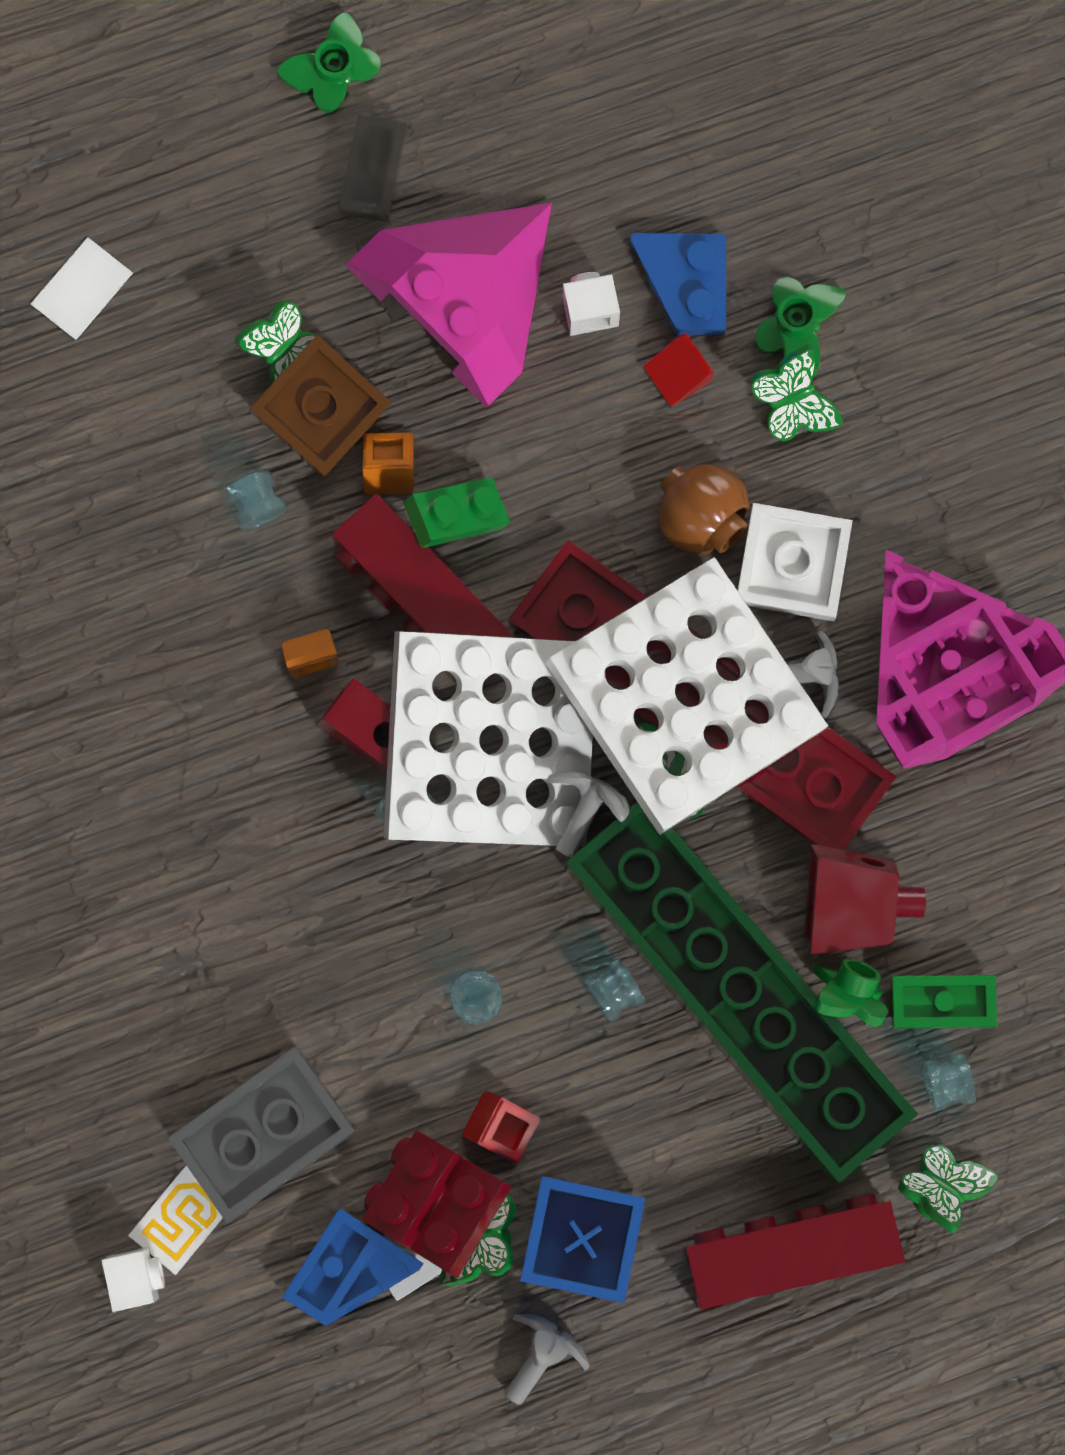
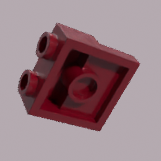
M416 1129L411 1138L405 1137L395 1146L391 1155V1162L394 1167L385 1182L376 1183L366 1194L364 1208L367 1212L362 1220L445 1272L458 1278L512 1187Z

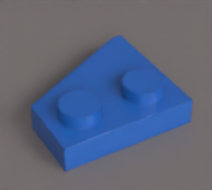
M631 233L630 247L633 253L637 254L656 298L660 299L665 309V316L675 335L687 333L688 335L725 336L726 234Z
M339 1208L282 1298L324 1326H327L418 1272L424 1263Z

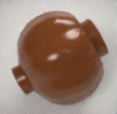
M701 464L685 471L681 466H678L662 481L660 488L665 493L658 510V523L663 535L677 549L693 554H707L715 548L719 553H723L731 548L747 530L748 524L743 519L749 510L748 492L744 483L729 469L719 465Z

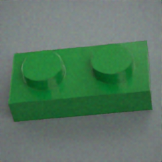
M493 477L412 494L403 502L421 548L500 531L511 523Z
M996 975L890 977L892 1029L997 1027Z

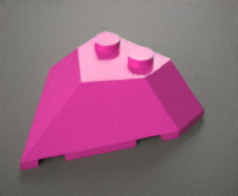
M552 203L383 229L345 266L380 301L390 293L460 363L452 371V374L487 408L523 371Z
M886 550L876 727L902 769L950 757L1032 711L1065 683V641L1054 624L1035 617V619L1027 617L1007 608L1006 603L933 570L930 573L905 562L904 557Z

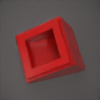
M687 333L676 338L643 366L644 371L670 408L710 383L713 377L712 368Z
M484 1091L462 1135L493 1153L518 1164L541 1118L501 1096Z

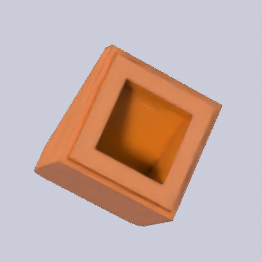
M413 433L363 434V482L366 494L413 493Z
M328 629L282 643L286 665L291 677H294V679L338 666L339 659Z

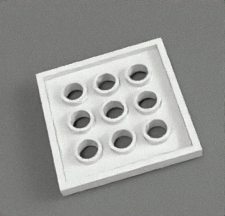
M715 557L554 654L545 663L659 835L828 727V724ZM699 615L706 618L712 627L711 637L700 639L692 635L687 625L688 617ZM653 640L664 642L671 651V661L667 664H658L652 661L646 651L647 643ZM727 657L734 660L740 668L739 680L727 681L723 679L716 670L717 659ZM613 665L624 668L630 676L629 688L618 690L611 687L605 679V669ZM689 683L693 685L699 692V704L694 707H687L681 704L675 695L676 684ZM747 700L761 701L767 707L769 713L767 723L757 724L746 716L744 707ZM639 708H647L653 711L659 721L658 730L652 733L641 731L634 722V711ZM708 725L721 727L728 736L727 748L717 750L710 747L704 739L705 727ZM676 751L682 754L687 762L686 774L675 776L667 772L662 763L664 752Z
M395 631L383 838L390 840L558 845L581 799L580 790L570 784L547 783L549 787L548 800L544 805L534 808L526 799V789L533 780L541 778L546 782L548 776L555 772L578 771L591 776L593 734L545 664L551 656L576 641ZM442 671L450 672L455 677L457 683L455 694L445 701L439 700L432 690L435 676ZM496 673L504 679L506 692L500 701L490 703L483 695L482 685L489 675ZM542 676L548 677L555 686V695L552 701L544 706L537 704L532 697V686ZM444 722L452 728L454 740L448 750L437 752L432 748L429 736L435 725ZM495 725L503 734V744L496 753L488 755L481 749L479 737L487 726ZM543 727L551 734L552 746L547 754L537 757L529 748V738L534 730ZM443 774L450 781L451 792L444 802L435 804L427 796V784L432 777ZM492 776L500 785V796L495 803L484 806L477 798V786L482 779ZM587 833L580 847H585L587 845Z

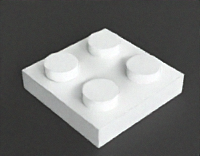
M753 503L737 589L746 605L835 621L853 520Z

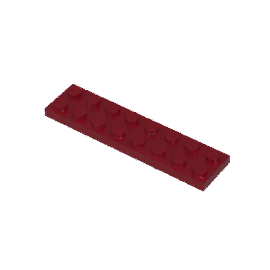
M567 540L508 618V623L529 639L577 641L648 597L570 540ZM688 626V629L692 633V635L700 639H705ZM653 640L647 643L646 651L652 661L658 664H667L671 661V651L664 642ZM727 657L717 659L716 670L723 679L727 681L739 680L740 668L734 660ZM613 665L605 669V679L611 687L618 690L629 688L630 676L624 668ZM689 683L676 684L675 695L681 704L687 707H694L699 704V692L693 685ZM747 700L744 707L746 716L754 723H767L769 718L767 707L761 701ZM639 708L634 711V715L645 723H649L657 728L659 727L658 718L653 711L647 708ZM716 725L705 727L704 739L710 747L717 750L727 748L728 736L721 727ZM827 727L813 738L734 788L811 844L844 850L897 777Z

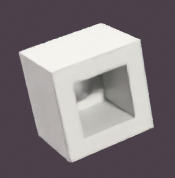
M598 272L581 273L572 277L570 283L563 284L562 299L570 336L619 327L620 309L612 274L600 277Z
M148 1247L107 1256L102 1260L112 1312L151 1304L159 1299L158 1289L165 1288L163 1269L159 1257H150Z

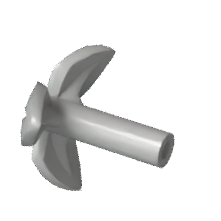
M818 631L814 633V636L821 649L809 654L802 663L787 665L799 683L816 682L822 686L824 703L821 716L827 718L838 696L837 657L829 637L823 631Z
M561 771L549 775L546 783H565L576 786L581 793V799L556 847L557 851L568 857H573L577 853L600 805L608 806L620 822H623L629 814V804L624 795L608 783L591 777L588 774L578 771Z
M515 1314L512 1320L530 1326L536 1331L533 1339L531 1355L505 1391V1395L512 1402L521 1405L547 1367L560 1362L568 1354L580 1363L584 1371L588 1370L590 1365L586 1354L570 1333H560L557 1331L555 1323L534 1314Z

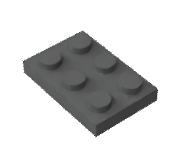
M294 1047L168 1137V1140L225 1222L229 1224L356 1131L299 1050Z

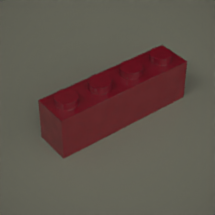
M377 493L332 533L334 544L338 548L333 552L335 558L350 574L354 575L357 571H360L372 583L367 590L381 607L389 611L394 606L407 620L402 624L406 632L515 638L429 547H420L416 534ZM444 671L456 683L455 677L450 672Z
M871 1193L845 1199L847 1210L827 1214L825 1204L794 1211L795 1222L776 1226L774 1216L744 1222L746 1233L725 1237L723 1227L693 1234L695 1244L685 1246L684 1251L697 1308L700 1310L906 1263L891 1200L877 1202L876 1194Z

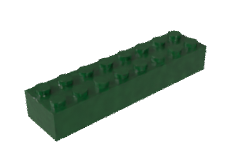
M638 802L629 809V814L623 822H620L618 819L615 820L566 862L565 870L833 1184L840 1183L918 1115L835 1017L825 1016L816 1011V994L671 827L659 835Z

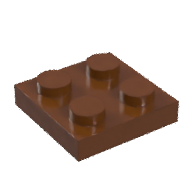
M316 335L252 405L249 411L324 478L392 402L321 337Z

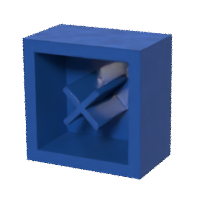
M542 1176L520 1281L625 1303L645 1198Z

